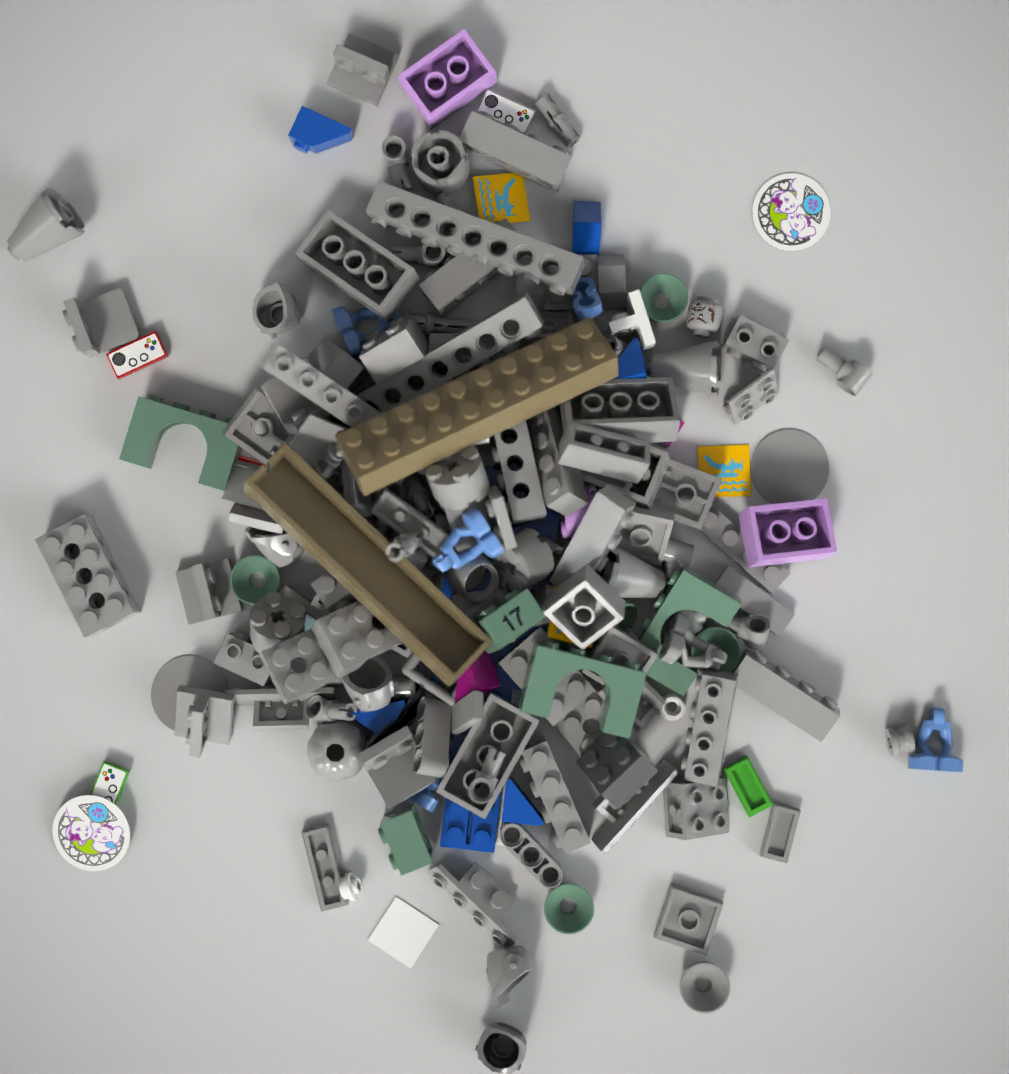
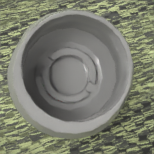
M483 553L456 570L451 567L446 571L447 580L451 582L460 595L476 603L490 599L499 586V575L490 560ZM488 568L491 572V581L487 589L478 595L467 594L466 591L475 588L483 580Z

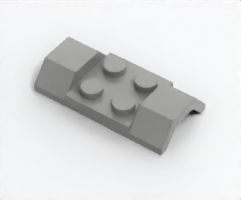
M580 255L584 257L585 263L580 278L588 277L593 280L596 292L601 299L602 309L625 310L626 274L624 255ZM532 257L520 258L518 262L520 264H528L531 262ZM548 265L544 272L553 274L558 270V267L556 265ZM516 275L517 298L528 292L538 311H574V305L570 301L569 294L565 293L564 296L555 294L549 290L548 286L540 283L538 286L531 285L523 280L524 277Z

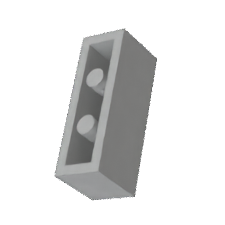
M570 422L559 441L558 464L638 484L650 466L651 442Z

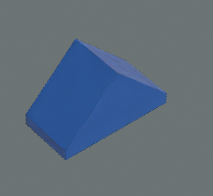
M573 201L572 253L577 255H599L601 202Z
M634 337L618 358L619 376L614 379L648 378L639 339Z
M406 699L390 701L384 708L363 713L357 709V713L351 712V714L356 715V721L378 734L389 721H393V724L406 706L407 701Z
M510 776L505 785L501 822L541 826L545 823L544 817L512 776Z

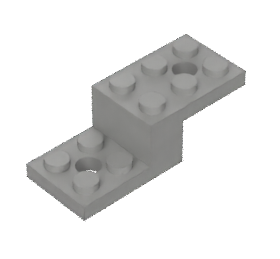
M257 389L253 390L222 432L226 437L265 465L267 460L285 443L288 445L295 435L287 433L268 398ZM259 421H267L268 428L263 434L255 433V425ZM340 463L332 473V475L338 474L340 480L332 488L337 493H344ZM308 464L315 472H317L315 466Z
M651 446L650 466L638 484L580 469L583 481L601 488L610 485L634 501L636 506L673 514L674 521L700 531L704 527L722 482V478L671 460L668 452ZM683 488H690L694 492V497L689 502H682L678 498V494Z
M356 601L317 619L311 629L261 651L259 656L284 704H287L358 670L366 660L402 644V642L386 626L381 630L376 629L372 625V618L375 616L363 604ZM291 661H302L305 665V671L302 673L294 672L291 669Z
M541 626L499 662L500 666L521 690L523 689L534 643L542 644L543 640L553 642ZM575 670L564 676L557 685L549 717L546 719L552 726L556 727L576 752L582 756L605 734L599 728L592 734L586 733L583 730V723L589 718L597 720L599 726L605 700L597 694L598 692L580 671Z

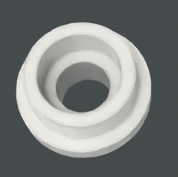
M675 693L664 695L663 698L666 702L658 709L659 713L669 721L680 719L686 710L684 699ZM669 702L676 703L677 708L675 711L669 712L667 710Z
M347 873L345 877L340 878L339 889L341 896L344 899L353 901L357 900L359 893L362 892L361 881L354 873Z

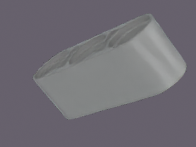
M421 697L416 713L413 755L414 773L443 778L448 767L452 710L451 706L441 699Z
M504 822L500 828V841L544 887L555 888L560 885L563 873L559 862L522 824ZM510 827L518 829L520 832L519 837L515 840L507 839L504 835L506 829ZM529 847L536 848L539 855L537 858L529 860L523 855L525 849ZM548 867H553L558 871V874L554 879L549 880L542 875L543 871Z

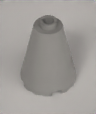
M47 188L9 237L8 251L15 259L28 261L81 236L85 232L82 230L85 225L80 215L70 203L65 205L59 200L62 195L57 191Z
M709 341L655 353L652 355V359H647V376H651V378L672 377L674 387L712 396L719 395L720 388L714 387H717V380H720L721 350H715V348L719 347L720 341Z
M618 546L613 551L610 550L607 555L609 559L607 566L601 573H597L622 598H657L667 588V579L664 572Z

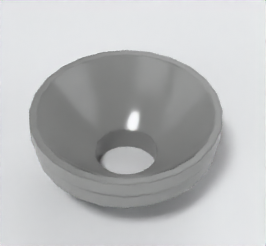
M700 961L690 965L683 972L679 989L683 1001L689 1008L699 1013H711L719 1010L728 1000L730 982L721 967L709 961ZM700 976H707L711 980L710 987L705 991H700L695 987V981Z

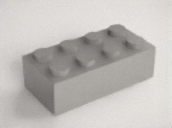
M330 210L326 211L295 252L303 264L387 323L420 280L413 267Z
M672 377L612 379L560 404L563 434L569 423L574 422L651 443L676 442L681 421Z
M491 691L483 704V719L469 729L445 776L439 783L436 792L485 819L540 721L539 717L521 712L517 705ZM492 748L497 750L494 760L499 751L506 754L496 776L498 781L494 788V796L487 803L477 804L470 799L468 788L474 780L477 771L481 770L488 749ZM477 783L473 789L474 795L479 799H485L489 794V788L484 783Z

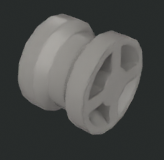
M904 725L901 729L897 730L893 728L885 730L887 747L892 756L898 755L901 751L908 753L915 751L914 736L909 725Z

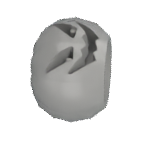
M339 719L336 722L322 723L314 730L308 741L307 753L310 764L318 774L329 780L341 781L354 777L363 767L358 754L366 749L367 742L361 728L347 720ZM332 743L340 744L344 748V757L339 762L330 761L326 756L327 748Z

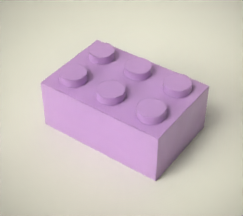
M462 29L397 76L399 87L430 129H433L486 91L487 88L497 83L496 71L465 29Z
M827 498L751 506L738 514L748 568L826 559L837 552Z

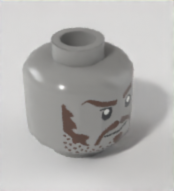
M698 296L697 300L690 302L686 326L694 331L693 336L709 338L710 334L720 331L724 308L718 304V299Z

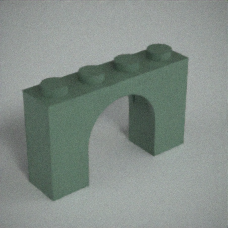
M148 394L147 399L138 396L119 459L152 469L162 436L174 426L181 424L194 425L203 433L207 443V455L198 483L225 491L238 465L242 447L222 433L232 419L226 418L225 422L216 420V414L200 410L199 414L189 412L190 406L174 402L173 406L163 404V398Z
M683 565L680 571L675 569L668 581V584L671 585L666 595L661 593L655 601L653 607L657 609L652 617L647 615L639 628L642 633L638 638L639 641L658 652L657 658L646 675L683 697L696 678L698 668L683 666L682 657H679L672 665L659 659V653L664 644L661 635L664 622L675 612L690 609L699 611L723 626L728 627L741 606V598Z
M543 640L542 644L534 643L518 709L524 713L548 718L555 690L561 679L575 670H591L601 677L606 689L605 703L598 728L604 733L630 739L647 674L639 669L640 664L624 660L623 665L613 663V657L598 653L596 658L585 656L586 650L570 647L569 651L558 649V643Z

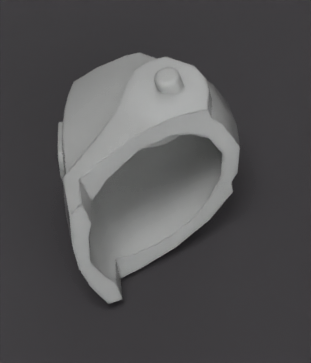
M275 282V284L263 288L254 298L252 308L253 320L261 330V333L269 334L270 339H276V335L284 334V332L300 323V311L294 294L285 288L283 284Z
M249 526L245 530L250 541L254 542L261 553L278 567L291 564L305 551L285 530L282 534Z
M379 656L366 660L358 670L341 677L350 698L362 713L375 711L388 705L391 697L395 696L394 687L398 685V682L392 679V672L388 665Z
M503 946L487 954L486 973L496 1008L511 1001L509 993L534 969L532 957L523 946Z

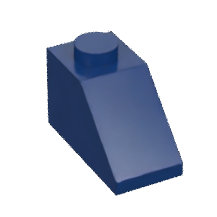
M302 106L288 136L295 149L306 154L308 151L317 154L352 141L354 134L352 128Z

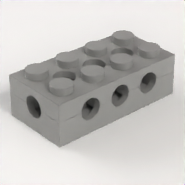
M525 420L489 437V441H494L495 446L491 447L494 468L499 467L501 473L497 474L498 489L501 495L505 494L507 501H504L512 527L544 521L547 514ZM505 437H511L515 440V442L512 444H506L502 441V439ZM516 463L521 466V469L519 471H511L508 465ZM517 490H523L528 496L519 499L513 493Z
M83 514L35 539L84 638L93 637L141 612L92 515ZM75 545H78L80 549V554L77 558H74L72 554ZM88 569L92 572V580L89 583L84 577ZM100 593L105 598V603L102 607L97 604V597Z

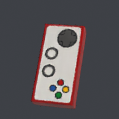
M156 331L106 354L119 380L168 357Z

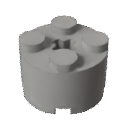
M439 131L432 134L430 132L426 133L416 141L411 151L412 167L421 186L433 194L440 195L445 192L447 196L461 188L466 182L470 171L469 160L461 140L451 132Z
M467 447L426 467L425 473L433 495L444 509L462 510L468 508L469 502L476 499L478 503L488 493L490 484L476 447Z
M524 528L513 533L517 545L516 548L506 551L503 543L499 542L504 552L492 559L499 575V585L501 587L507 586L511 590L517 589L518 592H521L550 577L549 572L554 569L551 549L546 541L541 543L536 537L540 534L531 528Z
M268 592L265 597L253 605L250 611V639L258 653L305 632L306 613L304 605L294 598L283 596L279 592Z

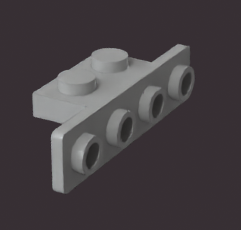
M324 685L287 704H284L277 689L272 686H263L260 689L234 687L232 690H225V693L234 694V705H254V730L309 729L310 718L306 716L305 707L310 697L319 695L330 700H337L335 688Z
M665 759L656 766L659 771L620 809H617L601 794L592 803L595 809L608 819L591 839L604 854L617 843L618 839L629 827L634 825L637 818L647 807L653 804L655 798L665 787L672 783L674 777L678 774V771Z
M476 862L473 863L459 880L440 863L428 871L433 883L437 887L445 889L452 896L451 899L457 906L465 908L472 915L471 918L477 925L486 928L498 945L512 946L518 941V938L500 921V918L513 904L515 899Z

